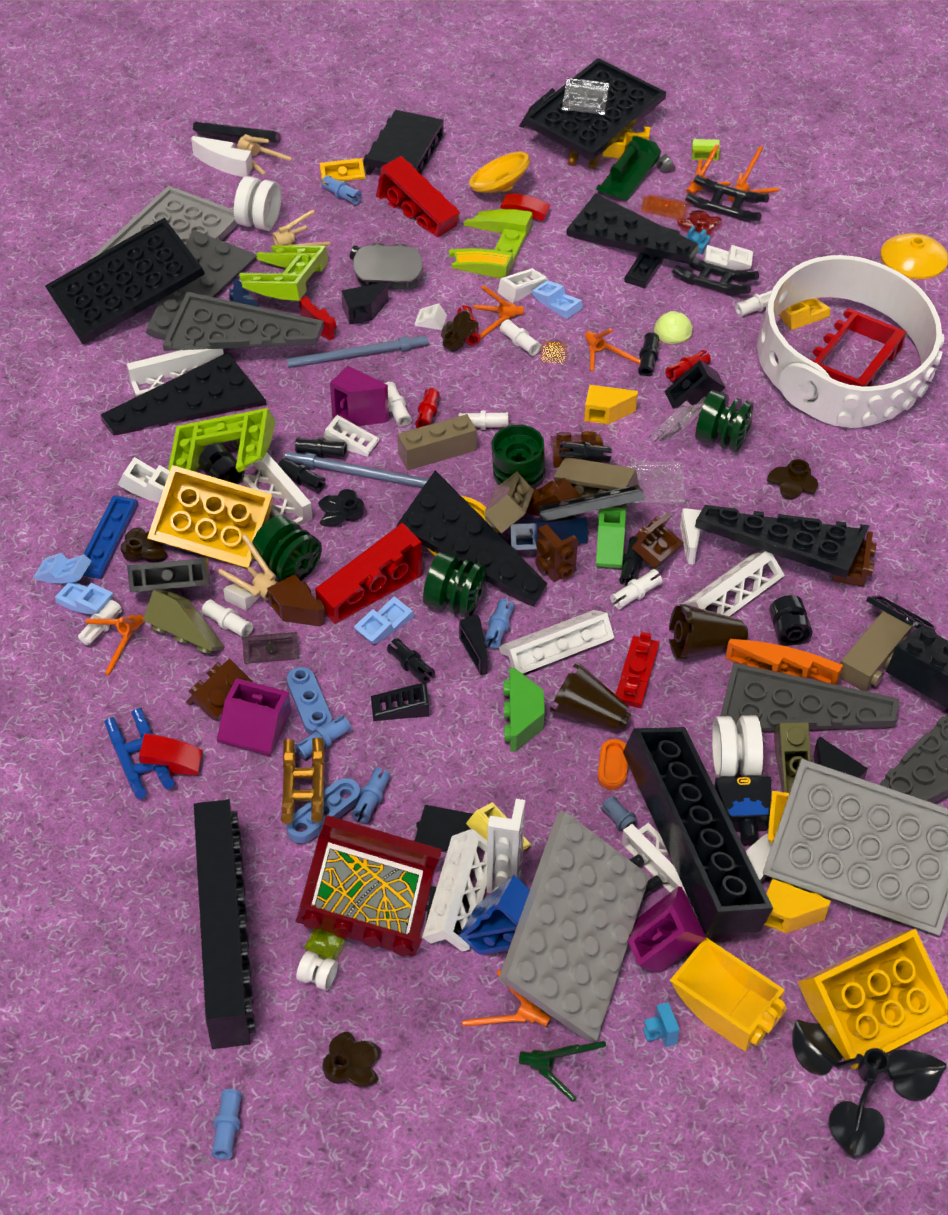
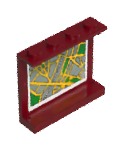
M326 815L319 833L295 922L304 924L309 929H321L331 932L340 938L355 939L370 947L389 949L398 955L415 956L422 941V938H419L433 873L440 860L442 849Z

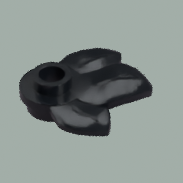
M342 489L338 496L328 495L318 502L319 507L326 512L319 523L322 526H334L341 524L345 520L356 521L363 516L365 505L358 498L355 491Z

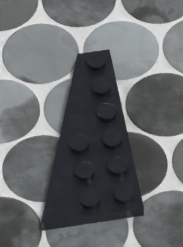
M597 193L594 194L566 229L567 236L575 239L690 264L699 252L698 243Z
M227 352L100 415L104 425L115 436L140 431L145 427L169 425L168 423L181 420L184 422L219 415L224 411L234 409L239 411L254 405H258V407L266 405V399Z
M436 470L397 523V526L403 523L421 541V545L437 554L445 552L458 556L460 567L465 560H472L474 564H485V581L530 606H535L548 584Z
M711 505L703 507L695 524V528L708 533H713L843 578L847 577L870 526L860 524V528L846 527V522L836 521L835 525L822 524L816 518L778 514L777 518L766 517L764 512L754 511L753 515L742 514L735 508Z

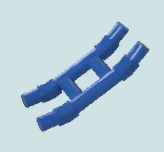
M137 708L131 711L140 735L139 739L125 743L115 717L106 719L104 723L129 786L136 798L142 799L146 796V790L139 775L155 770L159 781L166 789L172 788L174 781L166 765L133 764L129 754L141 749L144 734H152L142 708Z

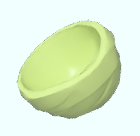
M670 311L661 315L654 326V333L659 335V340L664 343L680 344L691 337L693 326L689 318L683 313Z

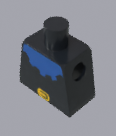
M771 777L715 778L714 787L736 832H740L741 842L748 845L754 844L759 840L758 831H767L771 806Z

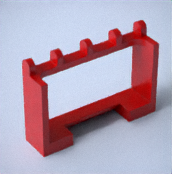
M847 308L843 314L848 320L846 322L842 320L836 321L834 327L838 332L835 335L827 333L824 336L823 340L827 343V346L825 348L815 347L813 355L817 358L815 361H811L821 366L830 378L848 385L872 387L874 376L887 359L893 361L902 350L907 331ZM849 330L885 344L859 379L822 364Z

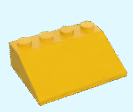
M172 465L147 538L248 568L253 558L242 535L246 534L252 542L257 531L269 519L274 504L273 496Z
M916 929L897 933L797 981L811 1013L845 1060L855 1058L857 1054L864 1056L866 1051L871 1048H879L888 1053L948 1022V997ZM857 1063V1064L851 1065L850 1067H851L852 1069H856V1068H858V1065H859V1064Z

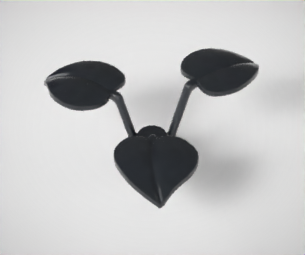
M797 1020L794 1024L792 1033L793 1050L800 1065L808 1072L824 1076L830 1072L833 1066L841 1069L859 1064L858 1074L866 1082L859 1104L857 1105L850 1101L838 1103L830 1112L828 1120L833 1138L852 1157H861L873 1151L880 1143L884 1134L885 1125L882 1114L874 1108H864L873 1084L880 1082L885 1075L887 1080H893L894 1090L901 1097L910 1101H922L931 1096L935 1091L947 1067L945 1062L936 1057L907 1049L896 1050L888 1056L885 1051L879 1048H871L866 1051L864 1056L857 1054L855 1058L839 1062L844 1057L820 1024Z

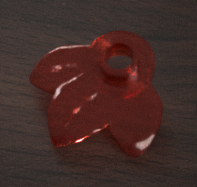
M702 210L692 211L689 214V218L677 220V224L680 227L690 229L692 226H695L694 231L701 233L705 229L707 235H711L714 227L722 223L720 217H710L707 212Z

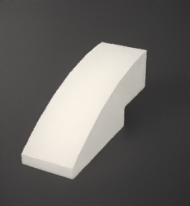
M192 136L193 155L215 169L232 175L249 176L253 168L251 151L236 149L233 142Z
M134 457L123 473L118 486L142 498L159 503L170 471L161 465L155 470Z

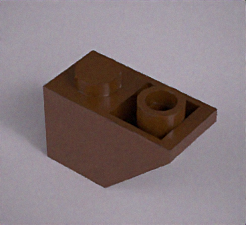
M566 478L555 482L552 480L541 488H533L534 491L526 512L539 516L538 506L582 496Z
M295 574L267 588L269 605L282 621L319 627L325 624L324 613H326L324 604L320 599L314 598L307 583H302Z

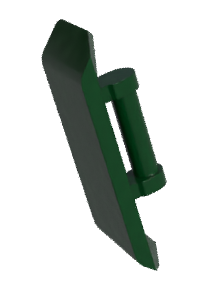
M633 136L627 145V149L616 164H613L610 168V173L603 183L597 185L596 190L617 198L629 200L661 155L662 151L657 143L639 136Z

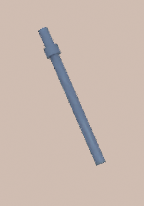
M427 335L414 338L405 336L399 337L395 341L286 358L288 368L394 350L402 352L408 351L412 347L428 345Z
M287 451L285 454V458L294 463L303 464L310 469L318 467L423 488L428 481L426 478L319 458L317 454L312 453L304 455Z

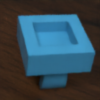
M692 226L686 238L699 244L698 254L702 255L710 243L711 236L707 235L705 229L701 233L694 231L695 226Z
M667 1002L656 1005L655 1017L644 1020L646 1028H643L646 1040L654 1041L661 1037L665 1047L676 1045L680 1029L670 1004Z

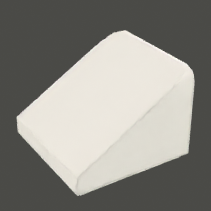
M434 304L420 309L414 325L442 330L447 314L440 304Z
M236 583L226 586L223 590L225 601L245 611L261 596L255 597L250 591Z

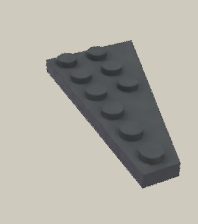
M193 230L186 243V247L201 265L205 275L161 299L147 326L146 334L165 340L187 292L215 298L237 275L239 276L249 264L256 260V254Z
M187 292L165 338L163 349L164 351L317 345L324 328V323L322 320Z
M734 662L720 716H731L735 724H737L741 715L758 716L762 732L774 731V728L779 723L802 722L809 723V730L894 727L900 699Z
M948 714L945 717L942 716L937 721L936 726L929 733H926L901 758L900 763L886 773L885 778L879 785L932 803L948 796Z

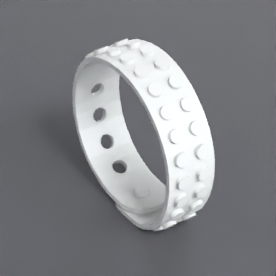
M830 255L805 261L789 270L779 279L772 290L758 336L757 351L763 371L793 406L824 423L839 427L859 428L891 420L902 411L909 410L914 405L918 396L920 398L923 397L929 387L926 381L932 382L936 368L932 366H938L943 352L939 351V348L943 346L944 334H942L940 318L933 303L924 291L909 278L888 266L865 258ZM835 297L856 301L884 313L907 331L906 333L917 348L921 366L906 377L889 384L872 387L848 385L830 378L821 366L791 347L779 332L775 318L788 307L807 299ZM774 352L778 357V363L775 360Z

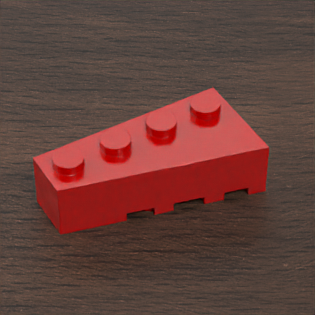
M402 156L381 167L376 197L379 199L385 198L390 201L388 205L391 207L402 209L403 215L407 218L414 217L419 226L437 238L457 226L460 215L457 207L451 204L440 191L435 189Z
M401 523L316 587V599H320L324 604L327 617L334 624H337L421 577V541Z

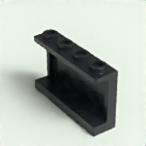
M395 110L393 115L388 118L385 128L380 130L379 137L373 142L370 152L366 153L363 165L366 167V175H371L375 167L381 168L400 156L411 163L414 169L422 174L444 136V119Z

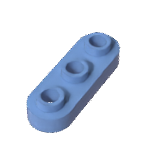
M305 667L292 669L287 675V686L306 732L311 735L318 726L324 727L332 722V716L314 673Z
M343 778L337 780L324 790V811L328 812L327 815L340 818L357 805L360 799L358 783L352 779ZM345 794L350 795L348 798H342L341 796ZM312 801L295 812L293 821L290 824H286L287 835L295 843H307L320 833L326 815H323L321 822H313L311 820ZM300 828L306 829L303 832H298L297 830Z

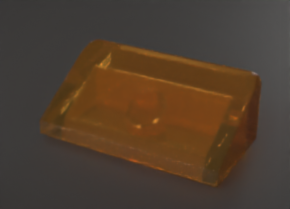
M648 194L643 197L641 212L684 220L690 204L689 202Z

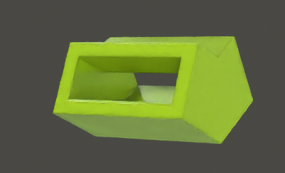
M692 139V160H699L700 158L707 160L716 144L720 145V140ZM720 147L718 148L713 160L719 161Z

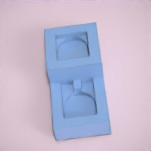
M547 280L532 290V295L539 302L566 319L583 309L582 300L566 295L564 286Z
M62 553L46 557L33 578L47 583L80 581L91 560L85 554L67 559Z
M77 582L67 583L55 596V601L57 604L72 611L84 614H98L113 598V593L93 583L86 587Z
M394 596L378 612L372 609L354 626V629L370 643L376 644L414 617V613Z

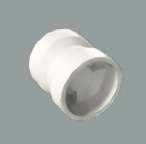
M307 951L299 963L296 979L303 983H315L317 988L328 991L336 977L338 961L330 958L324 960L319 958L317 953Z

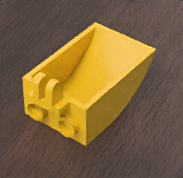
M707 937L670 979L675 991L686 1006L704 1024L744 1052L748 1050L751 1044L757 1046L764 1038L766 1032L769 1034L787 1011L785 1003L782 1001L785 989Z

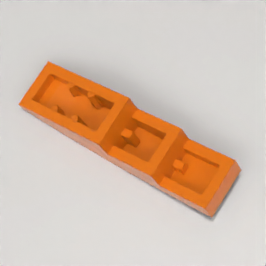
M730 639L725 659L735 663L807 679L810 677L817 681L835 685L839 683L843 669L842 664L816 654L760 641Z

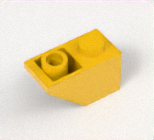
M589 385L584 421L610 424L635 412L638 391Z
M772 879L766 894L773 906V910L764 925L784 933H789L825 921L831 900L825 899L817 893H809L796 888L790 883Z

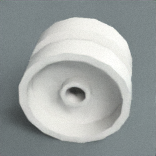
M245 176L239 183L234 200V219L236 223L247 227L254 225L255 228L270 231L278 219L282 195L279 183L270 180L261 182L258 178Z
M741 715L737 724H735L731 716H715L712 725V757L716 778H734L737 771H739L742 777L761 776L763 741L758 716Z

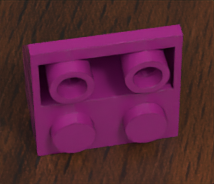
M347 366L330 382L333 418L338 415L356 426L381 424L389 421L387 384L350 366Z
M236 678L224 702L217 742L271 756L291 714L289 692Z
M678 886L635 920L627 941L639 967L660 973L703 942L706 936L683 888Z

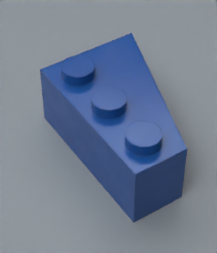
M515 875L511 876L475 906L459 936L480 955L509 950L530 889Z

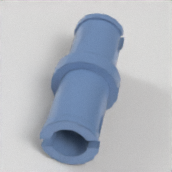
M329 175L323 178L322 181L328 185L321 183L322 188L334 193L337 198H344L355 205L361 201V198L356 197V195L362 197V192L350 187L347 182L338 181Z
M500 599L495 613L489 618V628L484 637L486 646L489 644L490 639H492L489 648L496 649L500 646L503 634L508 631L510 626L509 618L514 610V604L511 601L508 608H506L508 599Z
M341 714L324 727L318 726L315 728L313 734L295 744V749L302 756V759L305 760L312 755L313 738H323L324 747L328 748L332 745V741L352 729L347 718Z
M375 768L367 785L362 787L360 799L352 811V817L356 821H358L363 812L360 823H368L375 806L381 803L383 799L382 792L391 778L387 770H384L381 778H379L382 768Z
M225 1089L222 1091L219 1113L213 1122L215 1136L211 1155L221 1160L232 1157L235 1132L240 1128L238 1114L242 1093L235 1089Z

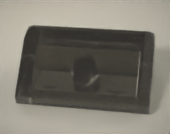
M297 632L242 636L244 664L299 659Z

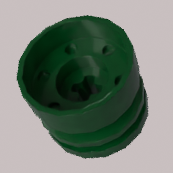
M711 390L702 406L695 437L697 440L714 444L718 436L721 435L720 447L726 449L730 442V450L738 452L751 428L754 403L745 401L742 405V399L736 398L731 406L728 407L729 395Z
M523 424L510 425L498 431L491 441L493 477L497 484H502L518 471L532 488L539 486L545 477L544 438L541 433L533 427Z
M285 515L272 517L265 522L252 540L253 545L268 568L280 581L294 574L301 581L315 569L322 553L321 542ZM251 553V557L257 562V560Z
M439 552L434 558L426 577L423 603L425 606L441 611L449 604L452 614L456 615L460 612V615L464 618L471 617L484 591L486 579L485 564H474L472 560H465L460 567L458 556Z

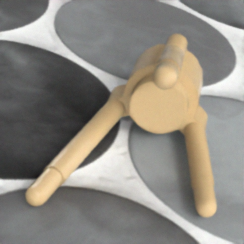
M245 134L237 144V149L251 151L252 156H256L261 151L281 159L292 160L289 156L261 147L258 142L268 143V139L251 137ZM252 160L253 167L262 175H265L266 172Z
M311 210L286 226L278 228L277 232L272 233L274 244L292 245L295 242L294 235L306 230L308 227L305 225L292 231L291 228L313 215L315 211ZM315 242L294 245L329 246L331 243Z
M243 534V540L265 573H258L252 567H248L247 570L254 577L252 581L254 586L223 569H219L218 573L250 591L255 597L261 595L265 600H269L267 588L278 583L274 580L276 575L268 568L248 536Z

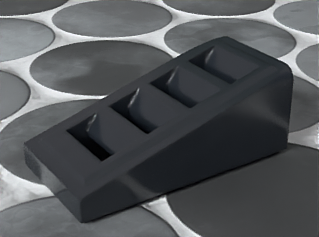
M474 615L460 620L459 639L479 674L485 675L488 669V655L479 615Z
M415 684L371 696L373 721L429 717L427 684ZM408 700V704L403 705V701ZM397 701V707L392 708L391 702ZM385 702L386 710L381 711L380 703Z

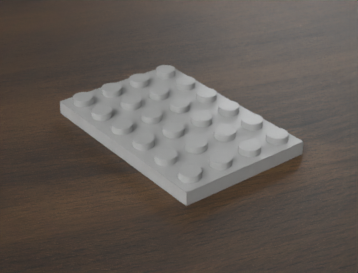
M168 186L89 260L164 217L185 245L193 230L222 241L238 225L234 219V210Z
M801 758L762 873L940 935L948 913V808Z
M566 811L557 813L498 979L585 1040L590 1042L597 1041L628 945L627 940L632 932L650 875Z

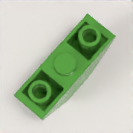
M625 507L599 509L596 567L622 568Z
M509 668V679H504V696H509V702H504V719H510V724H504V741H510V752H516L544 729V690L517 669Z

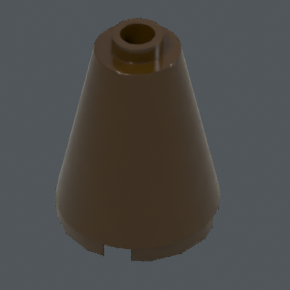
M686 604L675 606L672 611L669 630H674V639H669V643L675 658L686 659L727 650L730 639L747 640L748 628L740 619Z
M576 662L573 667L578 670L576 673L572 672L567 675L554 699L558 706H551L550 712L612 731H616L618 727L624 729L632 715L627 712L629 706L583 665Z

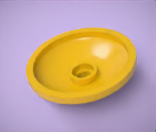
M521 151L500 156L477 170L470 178L469 185L473 191L479 193L506 192L513 188L514 184L526 172L530 158L526 152Z
M919 233L896 235L883 244L880 252L881 260L885 266L898 271L910 279L936 277L943 273L948 266V253L946 249L934 238Z

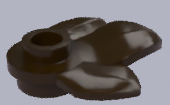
M469 310L458 313L453 321H448L442 328L441 337L444 339L442 344L445 349L452 352L459 350L464 345L465 338L471 336L476 330L479 323L477 321L470 322Z
M802 459L792 460L787 467L774 468L767 477V482L780 485L782 497L788 500L798 498L803 491L814 494L818 488V481L811 475L809 464Z
M134 528L125 534V541L121 544L123 557L132 562L140 561L143 558L160 560L166 558L168 554L161 548L164 544L149 540L147 537L150 531L146 533L142 528Z
M351 1032L338 1034L330 1042L329 1054L325 1056L322 1063V1070L326 1079L336 1084L348 1081L359 1087L376 1083L378 1076L371 1067L379 1059L381 1048L370 1041L356 1042Z

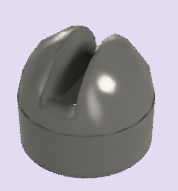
M667 154L661 156L657 161V168H660V172L668 173L675 168Z

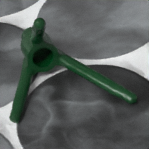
M600 1041L584 1045L575 1044L551 1051L535 1049L532 1052L521 1051L519 1054V1064L530 1065L531 1069L539 1070V1074L547 1078L569 1100L574 1102L576 1096L551 1073L555 1058L603 1048L606 1046V1042Z

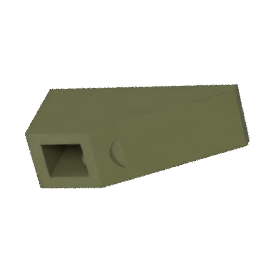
M153 590L143 621L152 624L151 628L161 633H172L175 640L183 643H194L197 645L196 649L204 653L212 654L213 651H221L225 648L189 599L169 590Z
M808 722L779 723L774 728L775 754L782 792H790L800 759L811 761Z

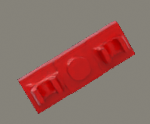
M641 632L640 637H632L615 694L628 706L640 709L642 708L660 641L651 640L652 634Z

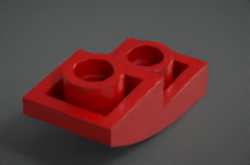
M507 193L500 208L533 212L532 218L542 222L551 205L531 196Z
M308 296L301 298L299 301L300 316L322 320L324 328L321 336L328 340H333L334 330L337 329L334 317L329 316L325 308L318 310L315 304L312 305Z
M144 734L139 761L145 764L169 766L170 773L198 776L203 750L177 739Z

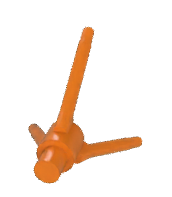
M718 144L714 146L703 168V159H699L695 176L698 174L706 178L705 172L719 148ZM692 180L686 192L694 194L696 191L699 192L701 189H705ZM728 181V182H717V183H719V184L726 185V186L731 185V182H730V181Z
M759 146L744 175L739 173L734 188L762 194L779 191L778 187L750 190L749 185L746 183L763 146ZM728 196V200L734 202L735 197Z
M485 285L481 286L482 290L500 304L499 306L473 305V309L496 311L499 317H501L479 334L480 338H483L505 320L510 319V317L523 315L524 307L515 306L514 303L504 300Z
M611 328L600 333H593L592 331L585 333V339L589 344L591 372L595 370V352L602 351L604 348L637 364H640L641 360L608 344L602 338L613 332Z
M141 614L136 616L129 615L118 619L94 618L85 620L86 624L115 625L118 632L123 636L108 664L105 675H110L133 632L138 630L140 625L144 624V617Z
M498 970V971H497L496 974H497L498 976L500 975L501 970ZM507 986L521 1002L516 1014L467 1019L462 1021V1025L476 1026L506 1022H525L527 1020L532 1024L535 1021L546 1027L551 1016Z

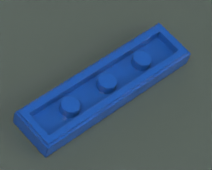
M113 495L84 552L91 560V563L83 576L97 579L103 578L138 507L137 499Z

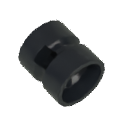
M212 444L199 456V467L208 476L234 484H239L244 477L245 471H237V460L223 444Z
M787 595L773 601L769 612L779 643L783 646H792L807 642L811 638L813 630L803 600L795 595Z

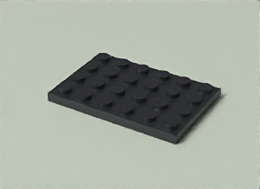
M597 58L527 114L523 119V125L593 161L664 101L667 92Z
M164 217L50 282L45 287L81 343L85 344L205 275V272Z

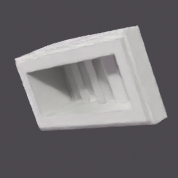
M532 268L501 278L498 293L511 303H515L532 293L533 289L547 281L548 278Z
M338 415L325 429L323 436L327 441L347 442L348 451L368 457L380 440V438ZM364 441L369 442L366 447L362 445Z
M683 508L680 521L686 560L688 564L693 565L695 564L701 529L695 528V524L701 510Z

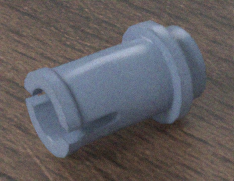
M614 796L605 800L601 810L617 824L616 828L618 831H623L631 824L636 827L638 821L634 812H629Z

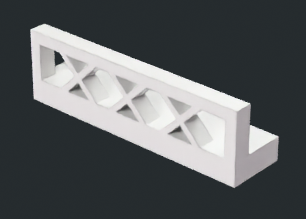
M223 349L180 350L128 363L129 381L137 397L164 384L162 382L164 378H176L223 355L224 352ZM144 383L152 385L144 390H139L138 385Z
M267 452L261 461L257 460L245 467L249 469L255 466L258 470L257 475L244 474L242 481L248 488L265 492L275 498H282L284 500L283 506L273 505L270 513L273 517L284 515L285 513L296 514L299 518L293 521L299 524V526L313 519L311 502ZM258 483H269L271 485L270 490L258 489Z
M763 550L757 551L683 604L704 610L710 604L718 606L717 613L730 616L785 575L772 553ZM768 563L774 574L769 579L762 577L763 566ZM747 577L754 579V586L751 592L744 590ZM728 591L736 592L735 604L733 605L725 603Z
M592 610L500 645L499 650L501 654L509 657L511 667L523 674L614 639L608 614Z
M516 799L512 819L490 816L487 835V893L495 891L513 875L520 880L523 859L525 800Z
M649 823L639 830L633 824L625 828L622 835V845L633 856L639 854L644 860L645 864L643 866L653 876H659L663 886L669 892L680 886L687 896L674 865L664 856L669 855L660 834ZM646 833H649L656 840V847L644 836Z
M473 829L451 837L422 936L430 944L446 939L462 952L469 950L470 946L453 932L456 921L459 920L463 930L475 906L483 900L487 882V840ZM477 846L485 851L481 863L476 851ZM471 869L474 870L477 879L474 888L469 877ZM464 894H466L470 905L468 913L465 912L462 903Z

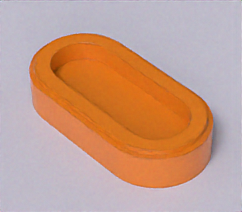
M619 739L605 741L600 749L597 780L607 790L620 789L626 782L628 763L623 754L626 743Z

